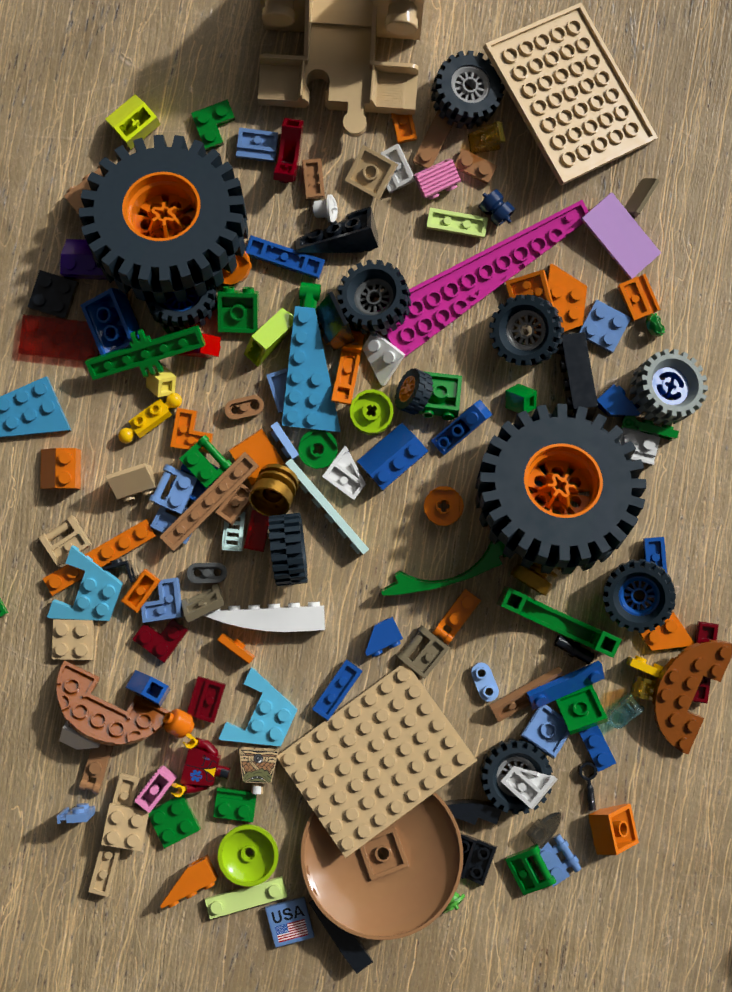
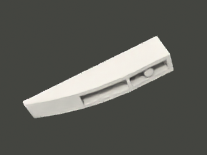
M308 602V606H300V603H288V607H280V604H268V608H260V605H248V609H240V605L228 606V610L218 609L203 615L226 624L261 631L297 632L325 630L324 605H320V602Z

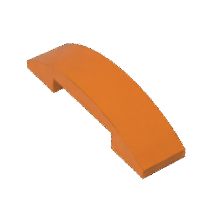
M351 330L355 341L342 347L331 402L351 405L365 336L360 331Z

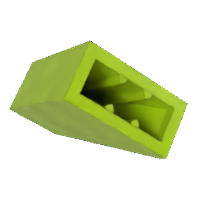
M282 307L251 336L244 355L259 367L292 331L294 316Z

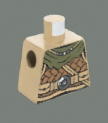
M241 746L239 754L243 782L252 783V794H263L264 783L269 784L273 780L279 748Z

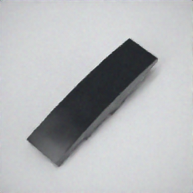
M314 900L309 902L324 928L356 974L373 963L372 958L358 936L341 929L321 912Z

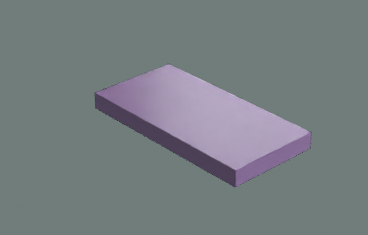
M612 192L581 218L583 223L629 279H633L661 254Z

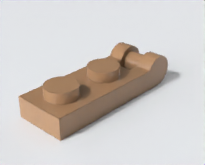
M100 744L98 748H91L79 790L92 791V794L99 795L113 746ZM90 777L97 778L96 783L89 782Z

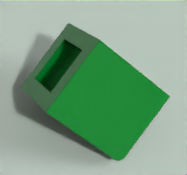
M521 384L506 390L505 407L517 413L525 410L529 413L536 409L537 390Z

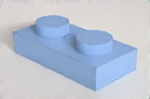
M279 423L272 424L271 428L273 431L270 433L276 442L280 440L284 447L281 450L287 459L289 457L293 460L298 458V452Z

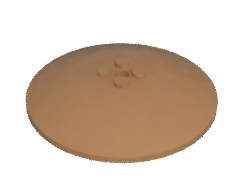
M435 792L345 858L314 811H312L304 829L301 844L302 873L307 889L315 904L335 925L353 935L366 939H399L412 935L430 925L451 902L460 882L463 868L461 834L449 807ZM382 847L389 851L388 858L384 860L378 856V850Z

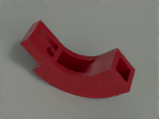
M284 118L281 127L279 156L273 180H278L281 183H289L296 180L302 146L303 120Z

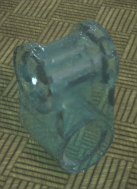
M632 692L623 696L616 705L607 711L608 725L617 729L623 728L633 718L643 712L644 706L638 704L633 698ZM618 713L620 715V721L614 724L612 722V717L614 714Z

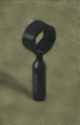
M585 761L579 765L578 772L583 779L587 780L588 810L593 811L596 810L594 787L591 785V780L596 777L597 768L592 762ZM587 764L593 767V773L588 777L582 773V768Z

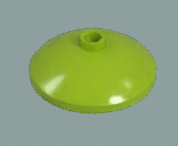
M246 824L233 828L224 836L218 849V863L222 873L231 882L240 886L250 887L265 882L273 874L278 863L279 853L276 841L267 830L256 825ZM251 849L253 851V854L248 855L246 853V850Z

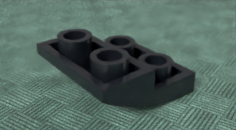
M460 833L463 844L461 878H466L483 886L498 846Z

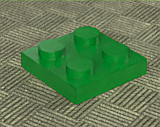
M592 684L555 700L570 735L608 722L607 715Z
M184 794L154 807L148 816L164 849L201 829Z

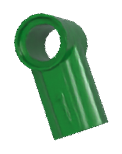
M301 282L299 306L316 309L317 302L320 299L321 285Z

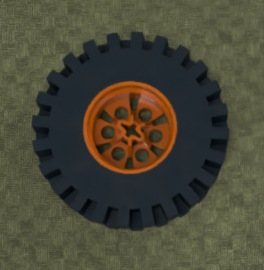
M154 135V148L146 149L143 138L133 140L136 153L129 155L123 145L116 148L114 151L118 163L115 165L106 157L99 162L103 176L91 172L87 179L91 191L82 190L81 201L84 208H79L83 235L98 268H101L104 277L110 283L115 280L118 289L125 294L132 288L136 298L142 301H146L149 292H152L156 302L160 304H167L168 292H174L178 303L187 301L185 289L191 287L194 288L198 297L207 294L205 281L208 279L216 287L224 282L222 269L233 273L237 267L235 255L243 256L245 252L244 239H248V219L241 184L238 177L235 178L233 168L227 161L222 164L220 153L215 149L206 154L204 143L198 140H194L188 150L184 136L180 135L174 136L172 147H167L163 135ZM191 208L195 209L191 212L186 213ZM144 212L148 215V217L142 216L141 214Z
M557 404L553 413L549 414L546 405H540L536 407L532 417L525 410L517 414L513 425L507 421L501 427L498 437L495 435L492 437L483 456L476 480L475 489H478L475 504L476 508H481L482 510L479 518L482 527L489 526L491 528L489 539L494 545L499 541L505 545L503 554L511 559L516 553L523 557L521 566L530 569L535 562L541 564V573L551 574L555 567L561 568L562 574H571L577 566H580L582 571L592 568L597 560L602 563L609 558L613 551L621 546L638 521L637 516L642 511L645 499L640 497L646 490V479H638L644 466L641 459L631 460L636 450L632 441L623 445L620 444L619 440L623 434V430L616 425L610 432L603 429L607 420L605 416L598 414L594 422L585 419L587 408L578 406L574 415H568L567 404ZM544 465L547 475L540 470V466ZM568 468L574 470L571 476L568 473L566 474ZM535 481L542 482L543 486H537ZM570 482L576 483V484L578 485V488H577L574 484H569V483H570ZM589 491L590 496L579 495L578 493ZM535 500H541L544 505L540 506ZM570 501L576 502L579 507L571 506ZM558 510L561 513V515L555 514L552 511Z

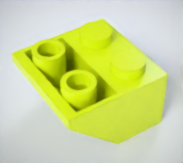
M135 94L105 119L130 149L135 147L133 140L146 138L161 125L157 116Z

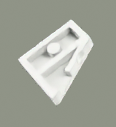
M378 333L377 336L370 335L362 347L379 383L385 386L406 354Z
M513 766L501 782L533 810L558 779L552 775Z

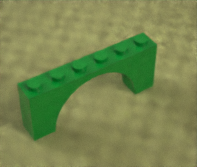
M504 586L496 603L614 658L622 639L566 615L510 587Z

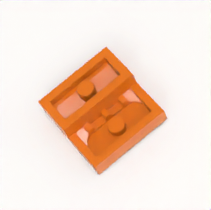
M262 428L229 449L235 461L246 452L259 465L247 478L251 485L255 484L259 471L263 466L268 464H285Z

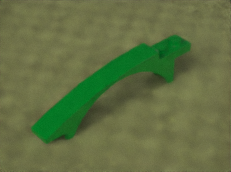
M490 541L485 553L471 568L448 579L425 580L398 571L395 573L397 581L381 589V593L383 596L401 595L437 589L470 579L501 565L502 562L499 556L503 555V557H506L503 554L505 545L501 541L495 545Z

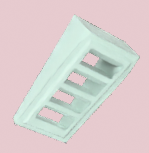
M246 512L239 516L241 517L240 521H235L233 524L240 525L239 529H230V524L224 521L221 550L243 551ZM228 532L239 533V537H230ZM228 540L238 541V545L227 544Z

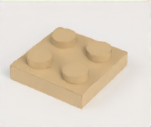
M363 145L345 181L380 200L398 164Z
M53 619L52 659L93 660L94 620Z
M110 803L101 845L142 851L149 812L143 808Z

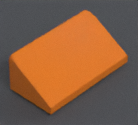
M144 569L121 602L138 613L161 580L148 569Z

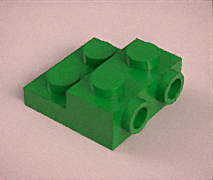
M224 286L223 290H219L218 332L255 333L258 330L259 291H254V287H243L242 290H235L233 286Z
M425 372L432 377L433 390L427 405L418 414H422L425 418H433L434 415L442 416L444 420L458 418L462 376Z

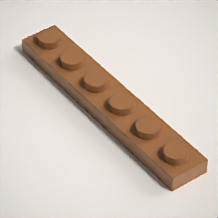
M244 452L160 538L175 551L259 465Z

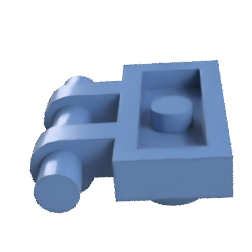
M560 834L553 837L557 843L551 847L548 840L539 845V853L550 874L554 875L556 883L552 885L553 887L570 876L566 870L568 867H572L574 872L582 869L578 863L579 859L576 855L572 854L567 840L563 839ZM560 851H562V853L566 857V859L562 862L556 854Z

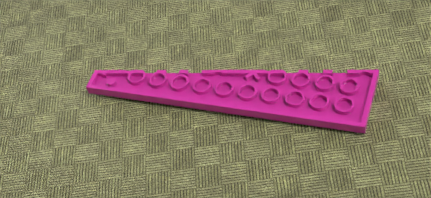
M583 200L409 289L411 294L409 296L411 306H408L410 310L409 315L403 314L405 321L402 325L397 322L396 326L398 329L392 331L391 328L387 329L388 334L386 336L389 342L406 354L404 358L583 225L584 223L581 218L589 212Z

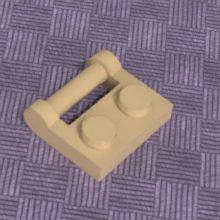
M74 515L68 517L66 522L49 533L39 536L40 541L57 566L66 562L72 545L79 548L80 552L92 545ZM72 527L74 529V532L56 544H51V540Z

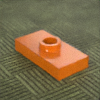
M222 633L217 639L218 642L246 663L250 664L255 658L252 653L244 648L246 645L236 638L234 641L225 633Z

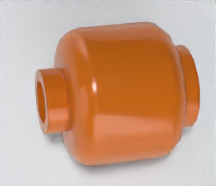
M176 708L164 716V729L167 733L177 738H183L188 733L191 734L194 722L190 714Z

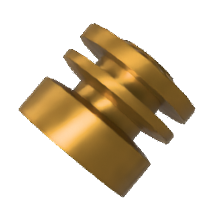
M280 464L263 466L249 494L251 506L257 512L268 517L286 514L299 487L297 475L291 469Z
M535 562L530 569L517 563L510 573L515 579L544 596H547L553 586L546 578L548 576L558 578V575L553 571L551 574L541 573V564ZM555 567V568H554V569H556V570H558V571L561 572V568H559V567Z

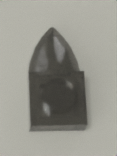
M561 812L552 813L542 820L538 819L526 832L534 845L537 844L542 849L555 834L560 824Z

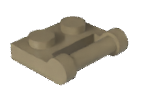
M218 583L190 599L185 598L181 600L184 616L188 623L200 619L211 611H217L225 605L222 590Z
M421 625L418 629L419 632L404 651L399 652L397 657L425 679L449 650V647ZM426 636L430 639L429 642L412 661L408 657Z

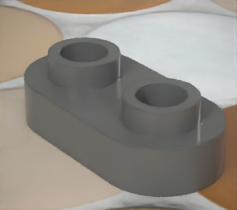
M194 563L187 569V577L193 583H218L227 577V568L222 563ZM196 569H199L201 571V575L199 577L195 576L194 574ZM215 569L221 570L220 576L214 574Z

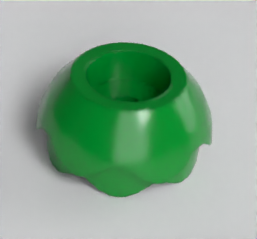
M657 313L650 314L645 321L647 329L652 336L660 337L665 333V327L661 324V318L657 316Z

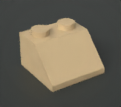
M146 463L106 475L116 499L123 500V502L134 500L135 495L142 494V496L153 494V490L157 487L152 467Z

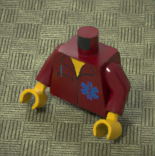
M190 733L186 734V737L191 740L188 743L182 742L189 748L180 781L182 786L173 783L171 786L174 788L178 787V790L175 793H171V795L180 797L183 794L198 793L213 786L216 777L228 779L230 768L219 765L221 755L209 740L194 738Z

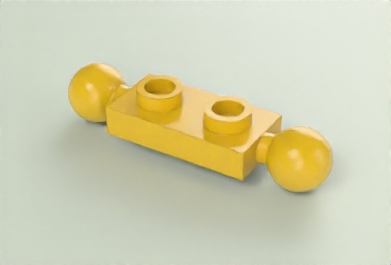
M171 393L167 396L165 403L159 398L128 421L131 428L121 429L118 433L119 440L127 444L133 441L135 434L139 438L143 437L172 415L169 411L170 408L180 407L182 404L181 396L177 393Z

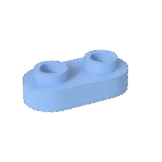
M483 662L474 664L471 668V676L480 697L485 701L495 700L498 697L499 689L490 667ZM480 669L485 671L484 676H478ZM487 688L492 689L491 695L485 693Z

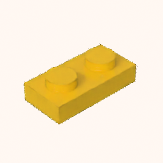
M637 655L635 658L628 657L627 665L655 677H659L664 668L656 663L652 667L646 664V659Z

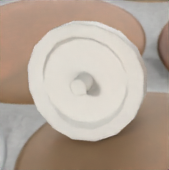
M328 194L327 199L314 201L313 212L316 218H326L328 222L336 220L338 208L333 195Z

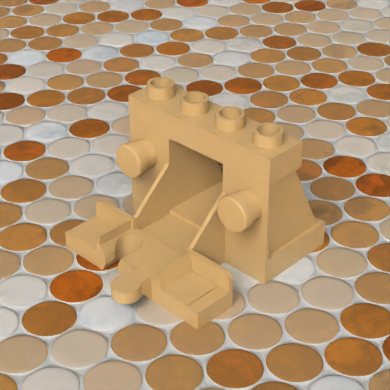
M260 0L265 30L305 33L304 56L260 55L257 98L259 105L306 108L309 106L310 100L309 83L315 79H323L329 84L325 93V107L329 110L348 111L343 119V129L351 137H359L366 131L367 121L364 112L409 114L415 116L418 65L375 61L376 37L420 40L424 0Z

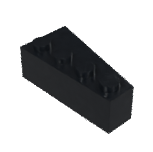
M585 332L561 335L563 340L557 346V353L561 354L560 370L561 373L563 372V388L566 394L568 415H574L578 406L588 409L585 419L593 420L598 403Z

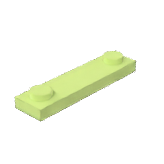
M280 876L266 880L256 886H246L205 898L209 918L213 919L283 899L288 894L283 877Z

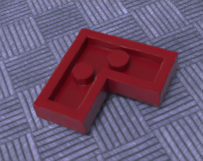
M171 619L161 634L144 623L132 640L165 663L189 630L175 619Z

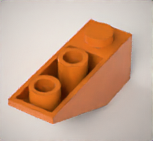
M208 854L187 866L161 903V909L166 906L171 908L179 903L178 900L184 897L189 899L196 895L197 890L201 888L206 890L215 885L218 875Z

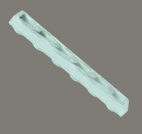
M292 459L287 461L285 464L301 481L299 484L301 489L305 493L310 492L314 496L311 499L318 508L323 507L326 510L325 517L331 524L333 522L338 524L340 528L337 531L344 539L346 537L350 538L353 542L350 546L357 554L359 552H362V554L366 553L369 548L297 464Z

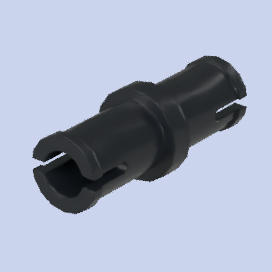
M560 634L553 644L555 647L567 652L568 656L576 657L588 665L595 656L594 653L580 647L579 643H573Z

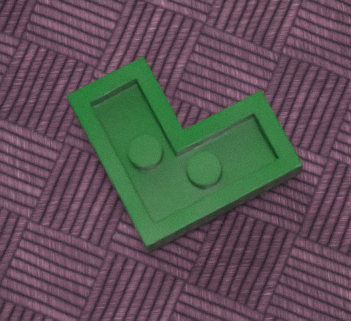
M228 99L191 113L202 143H204L205 151L224 145L217 126L235 120Z

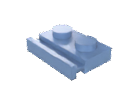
M239 128L236 158L275 163L279 133Z
M89 803L77 804V807L72 808V810L66 807L57 815V824L62 823L64 820H66V823L87 822L95 815V806H89Z

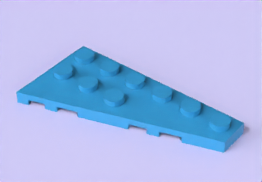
M295 306L282 426L341 432L335 402H331L333 392L315 308Z

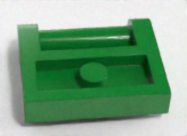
M204 435L179 459L207 489L232 465V462L226 460L209 442L208 436ZM202 447L221 465L218 470L199 451Z
M537 844L509 855L505 859L523 895L556 883L554 875L550 874L539 853L540 848ZM528 857H533L544 878L543 880H540Z

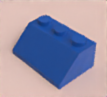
M110 288L80 305L100 355L129 347L130 341H132L131 332L135 331L138 338H140L138 335L140 327L127 295L118 288Z
M401 423L357 462L383 491L427 454L428 450Z

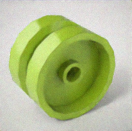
M375 389L365 390L357 394L352 400L350 418L354 427L359 432L366 435H378L384 432L391 424L394 414L393 404L390 398L383 392ZM374 410L375 416H369L368 411Z

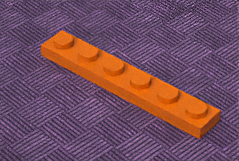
M145 519L84 555H88L93 559V562L102 568L110 564V561L119 559L157 537L148 519ZM67 564L44 577L43 580L51 595L54 596L82 580L85 570Z

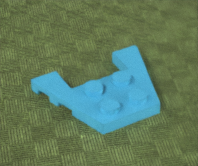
M72 545L65 564L85 570L74 605L72 606L54 599L47 618L110 621L123 582L109 571L103 570L93 562L92 558L84 555L79 551V548Z
M251 667L244 685L262 692L259 702L246 730L226 722L219 740L281 747L298 709L264 679L255 668Z

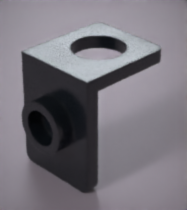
M122 558L110 561L111 565L102 567L103 570H110L126 565L130 582L134 583L136 581L131 560L122 561Z

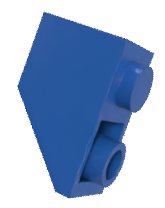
M613 384L597 398L598 408L607 417H637L641 414L637 410L639 405L637 403L633 404V401L625 396L626 392L619 385Z
M392 616L374 625L365 650L366 656L371 655L375 657L383 653V648L389 646L391 649L401 644L400 640L403 637Z
M135 670L125 687L160 707L171 690L168 685Z

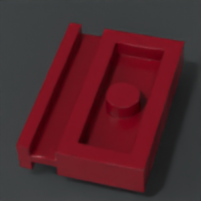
M198 676L187 713L195 718L215 723L226 684Z

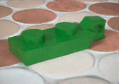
M624 416L621 428L659 436L671 441L678 438L679 431L673 430L674 427L663 424L660 427L654 425L653 421L643 420L640 422L635 416Z

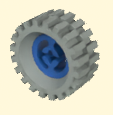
M669 349L657 352L634 371L633 375L635 376L631 379L630 384L635 386L630 389V394H635L636 397L632 399L633 404L638 403L640 405L637 409L640 413L643 411L647 413L645 415L646 419L655 418L654 423L660 424L663 421L664 425L676 424L696 412L703 405L701 403L707 397L703 393L708 391V385H703V383L707 381L706 375L701 376L702 366L696 367L695 363L697 360L695 358L687 359L688 353L686 352L678 355L679 350L673 349L671 352H669Z

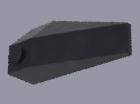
M367 207L346 215L347 219L337 223L335 220L330 222V226L324 230L316 229L297 238V253H361L378 248V233L372 208Z

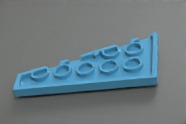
M47 376L0 396V437L72 431Z

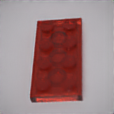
M23 314L19 354L83 362L99 356L100 352L87 321Z

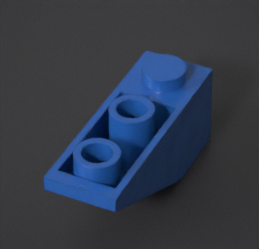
M478 400L431 441L444 456L493 414L481 400Z

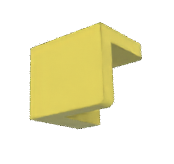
M162 366L164 370L162 373H159L157 368H155V375H151L149 369H147L149 376L146 377V388L157 397L175 393L176 376L165 366Z

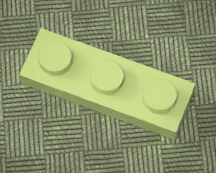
M430 208L426 229L484 239L488 218Z

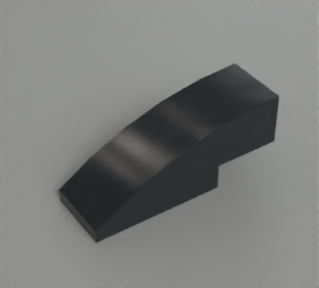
M476 799L444 801L455 818L473 825L476 824L478 818L497 824L502 812L500 807L497 808L489 801Z

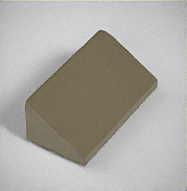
M643 178L625 206V209L633 218H637L659 183L658 179Z

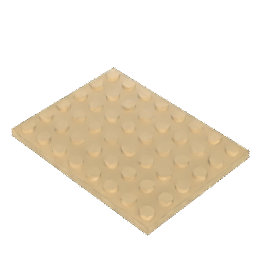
M578 3L485 43L483 46L484 51L561 186L658 138L582 3Z
M405 663L332 715L329 721L325 720L277 756L345 858L477 761L412 669Z

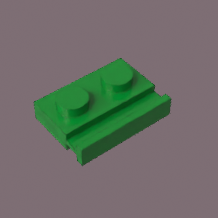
M218 787L213 817L253 822L257 794H252L248 790Z

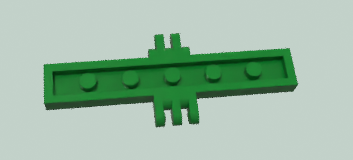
M199 325L152 340L149 335H145L143 329L138 330L140 338H138L135 331L130 333L132 341H130L129 347L87 359L85 364L92 380L138 366L145 378L149 376L147 369H149L151 375L156 374L155 366L159 373L164 372L160 362L161 359L204 347L206 343Z

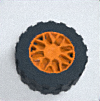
M412 368L403 375L395 395V404L398 409L412 415L418 414L424 409L433 390V381L430 374Z

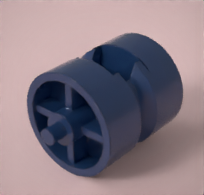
M495 189L488 195L483 193L484 199L478 208L486 215L491 214V221L496 227H499L506 221L510 224L512 221L509 218L516 210L508 201L503 202V195L498 189Z

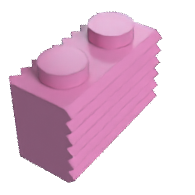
M450 158L414 174L422 197H428L429 200L440 195L439 192L444 189L446 191L455 189L457 183L461 182L454 161Z
M160 766L137 795L135 802L150 813L176 780L177 775L165 766Z

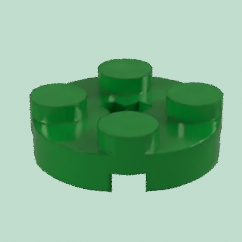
M311 430L304 434L300 440L299 456L308 467L314 469L326 468L332 464L338 454L337 442L334 436L327 431ZM315 444L318 446L323 445L322 454L313 453Z

